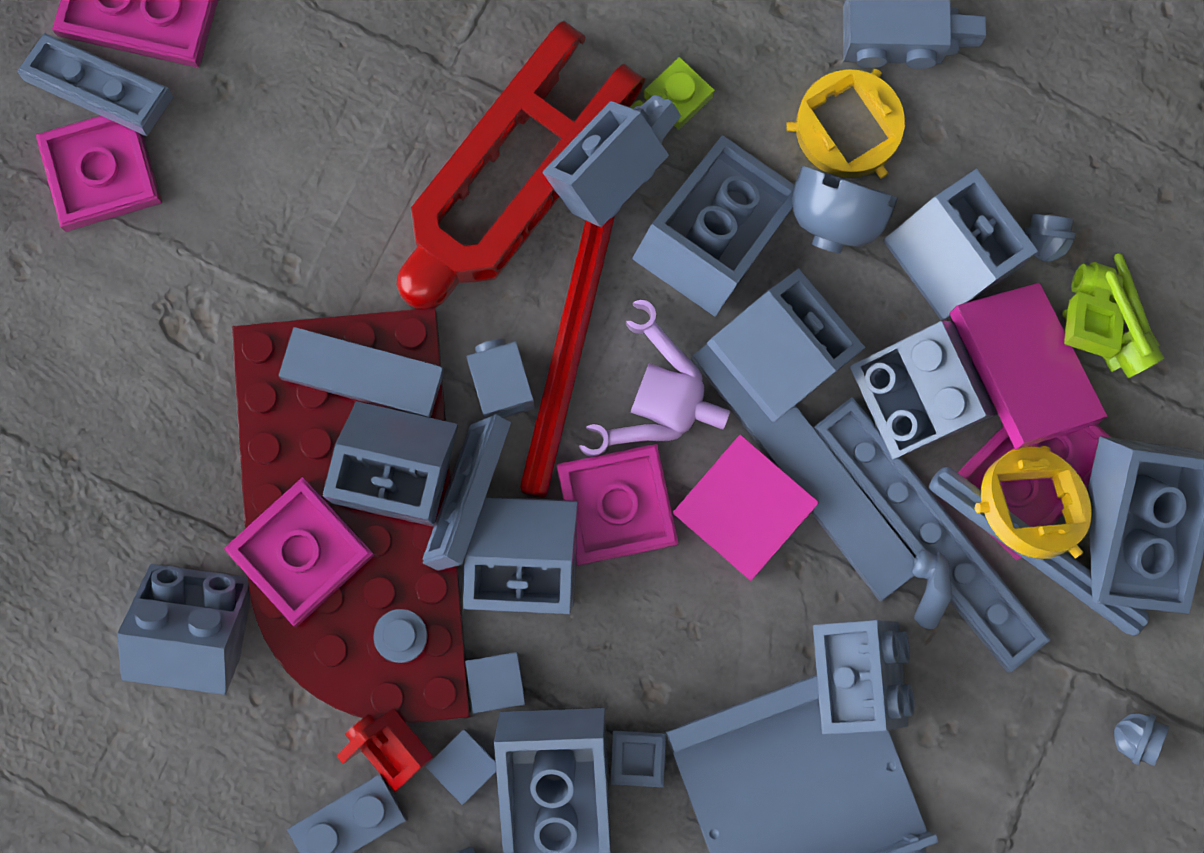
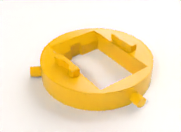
M852 69L839 70L821 77L805 93L797 113L796 122H786V132H796L798 143L803 153L820 170L843 178H857L876 172L879 178L882 179L889 174L884 165L893 157L902 140L905 116L900 99L895 91L880 78L882 73L878 69H873L871 73ZM853 86L888 139L848 163L813 110L825 104L826 99L834 95L836 97Z
M1026 446L1007 452L986 471L981 484V502L975 504V511L977 513H984L996 535L1006 545L1022 555L1036 559H1049L1069 551L1076 559L1083 553L1077 544L1087 534L1092 515L1089 494L1080 476L1064 459L1051 452L1048 446H1041L1040 448ZM1052 478L1057 496L1062 500L1064 507L1062 512L1066 524L1014 528L1000 481Z

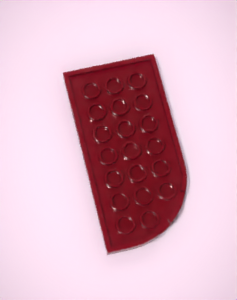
M435 307L232 326L245 529L303 477L375 554L297 627L288 621L248 577L250 598L255 618L263 638L274 657L301 687L317 699L335 709L356 717L364 718L370 714L376 721L393 708L405 723L470 717L458 566L437 571L423 564L424 560H422L434 527L332 504L322 496L335 444L355 402H367L285 381L279 377L293 327L441 367L438 320ZM442 380L431 418L446 421ZM450 464L448 467L436 520L451 480ZM396 609H405L417 614L427 628V643L423 652L414 660L406 663H395L385 659L377 651L374 644L373 635L377 622L383 615Z

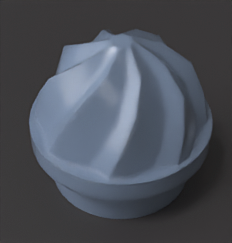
M1032 214L1030 227H1025L1024 232L1038 250L1034 255L1041 261L1051 262L1067 253L1073 240L1076 238V233L1071 232L1073 218Z
M1131 713L1123 718L1115 727L1114 737L1118 751L1131 759L1135 765H1139L1140 761L1155 766L1166 738L1169 726L1156 722L1157 716L1153 714Z

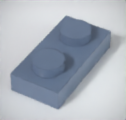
M379 774L288 828L287 831L299 853H353L408 819L388 783Z

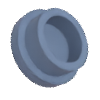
M396 609L386 613L379 619L374 629L373 638L375 647L381 656L395 663H406L414 660L423 652L428 635L423 620L417 614L405 609Z

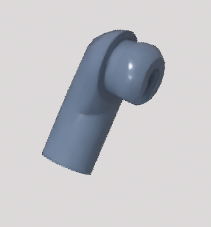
M921 550L916 555L912 572L917 578L927 579V586L914 614V619L920 626L934 629L938 626L952 598L949 561L940 552H937L935 555L927 550Z

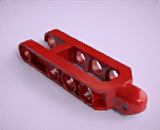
M566 21L556 25L411 206L417 248L405 261L397 274L396 285L401 298L415 309L437 308L445 302L459 283L495 280L560 197L542 172L610 101L630 107L641 92L645 78L626 64L620 65L575 122H573L544 101V99L559 81V72L571 58L579 42L583 44L586 37ZM531 116L560 137V141L479 244L463 246L441 230L439 223L459 198L464 201L469 195V185L489 160L494 163L499 157L498 149L519 122L524 125Z

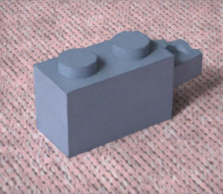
M845 0L843 5V62H857L858 66L864 68H877L884 66L886 63H906L910 68L926 69L936 64H941L946 55L958 54L959 47H980L983 39L986 38V16L958 14V8L950 7V0Z
M653 95L641 107L636 106L633 109L610 101L542 173L572 214L602 227L608 219L618 213L623 203L641 184L653 176L655 170L669 156L662 145L663 138L681 115L671 100L663 99L657 95Z

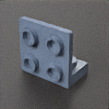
M870 620L813 625L822 735L889 731L908 727V716H914L915 700L911 684H905L903 663H909L910 646L906 631H900L899 623L895 621Z

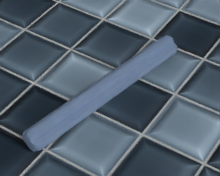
M942 467L932 478L929 484L930 490L1006 545L993 531L985 514L975 511V504L981 502V490L952 468ZM1010 512L1014 528L1030 527ZM1013 550L1124 633L1136 636L1147 624L1149 615L1143 609L1102 605L1093 602L1091 571L1066 552L1054 558L1036 559Z

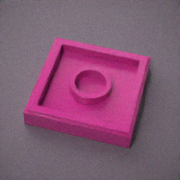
M103 116L36 134L59 224L65 232L162 203L143 134Z
M739 435L673 511V514L746 578L752 581L820 502L742 435Z
M657 444L557 464L563 499L578 501L577 567L679 545Z
M303 477L224 548L228 555L295 627L299 626L375 555Z

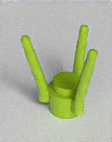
M1117 253L1114 255V262L1118 275L1123 277V287L1114 271H1108L1105 276L1129 331L1123 333L1121 351L1112 359L1103 357L1111 372L1121 367L1127 378H1130L1165 358L1158 347L1160 345L1151 331L1124 256L1121 253ZM1065 309V310L1062 312V316H1063L1066 320H1067L1068 309Z

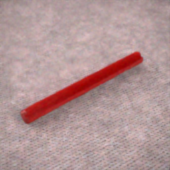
M615 216L608 219L602 227L585 221L521 480V492L530 496L545 497L548 494Z

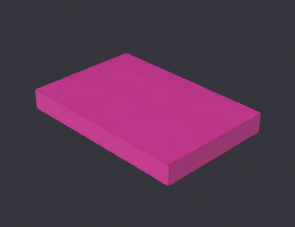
M61 0L52 30L58 37L199 68L218 0Z
M1040 283L960 304L949 313L1015 450L1099 424L1108 417L1073 347L1064 344L1065 331Z
M1096 424L1030 446L1039 448L1041 446L1050 447L1051 452L1064 459L1077 472L1086 489H1088L1099 437L1110 436ZM1004 425L957 472L980 490L983 477L988 468L1004 454L1015 449ZM1052 478L1000 481L1009 511L1030 527L1054 525L1063 515L1062 509L1064 507L1062 500L1057 496ZM988 533L1015 560H1019L1022 558L1009 547H1007L994 536H992L990 533Z

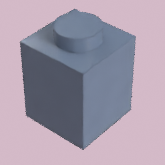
M504 339L490 340L476 346V353L466 356L485 419L496 414L506 418L535 409L516 341L505 344Z

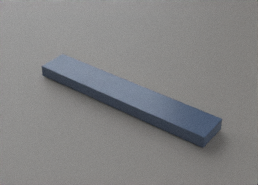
M708 344L692 355L691 359L766 456L820 502L811 514L879 601L884 600L915 576L912 572L915 560L913 555L796 406L773 423Z
M853 397L813 427L914 558H916L919 551L927 550L935 555L937 552H940L949 561L952 588L950 603L1007 673L1015 670L1051 640L904 459L899 457L892 460L879 429Z

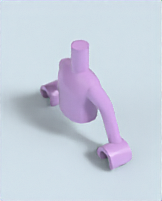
M637 300L633 303V306L637 309L645 310L649 314L650 320L642 325L626 321V325L634 333H645L661 354L681 373L669 371L649 363L630 413L650 419L657 424H643L605 430L602 426L596 424L588 425L586 429L591 432H597L603 437V444L595 450L579 445L581 451L587 456H600L605 453L608 446L614 444L677 440L683 433L689 431L695 420L723 430L728 420L730 410L703 401L705 387L702 382L701 372L655 322V308L647 300Z

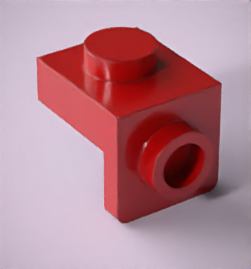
M394 708L376 721L370 714L358 721L345 733L350 742L336 755L341 763L344 764L362 751L394 792L408 783L434 758Z

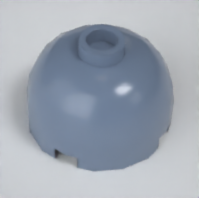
M802 165L794 186L792 205L794 216L799 225L815 235L812 245L840 254L843 245L861 247L873 242L883 233L892 217L898 197L874 188L872 190L851 180Z

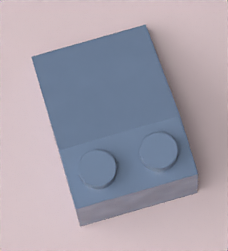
M722 135L653 221L632 259L715 317L792 210V197L795 185Z
M1100 436L1088 485L1092 514L1090 523L1092 601L1102 605L1189 614L1204 554V454L1189 448Z
M605 708L499 712L494 749L503 853H611Z

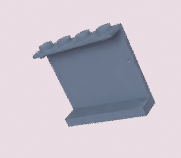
M817 675L665 731L709 853H927L925 847L938 843L936 834L928 832L889 731L822 735Z

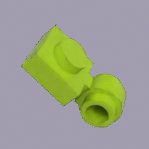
M678 57L644 90V98L649 100L653 95H657L663 99L671 100L681 115L674 124L679 130L713 98L715 90L687 63ZM638 100L629 108L641 107L644 103Z
M1092 262L1089 265L1081 264L1072 280L1071 289L1076 294L1069 300L1064 344L1112 359L1121 351L1124 318L1118 305L1115 303L1116 300L1105 275L1110 270L1116 273V270L1113 267L1097 262ZM1117 275L1120 284L1123 287V277L1121 275Z

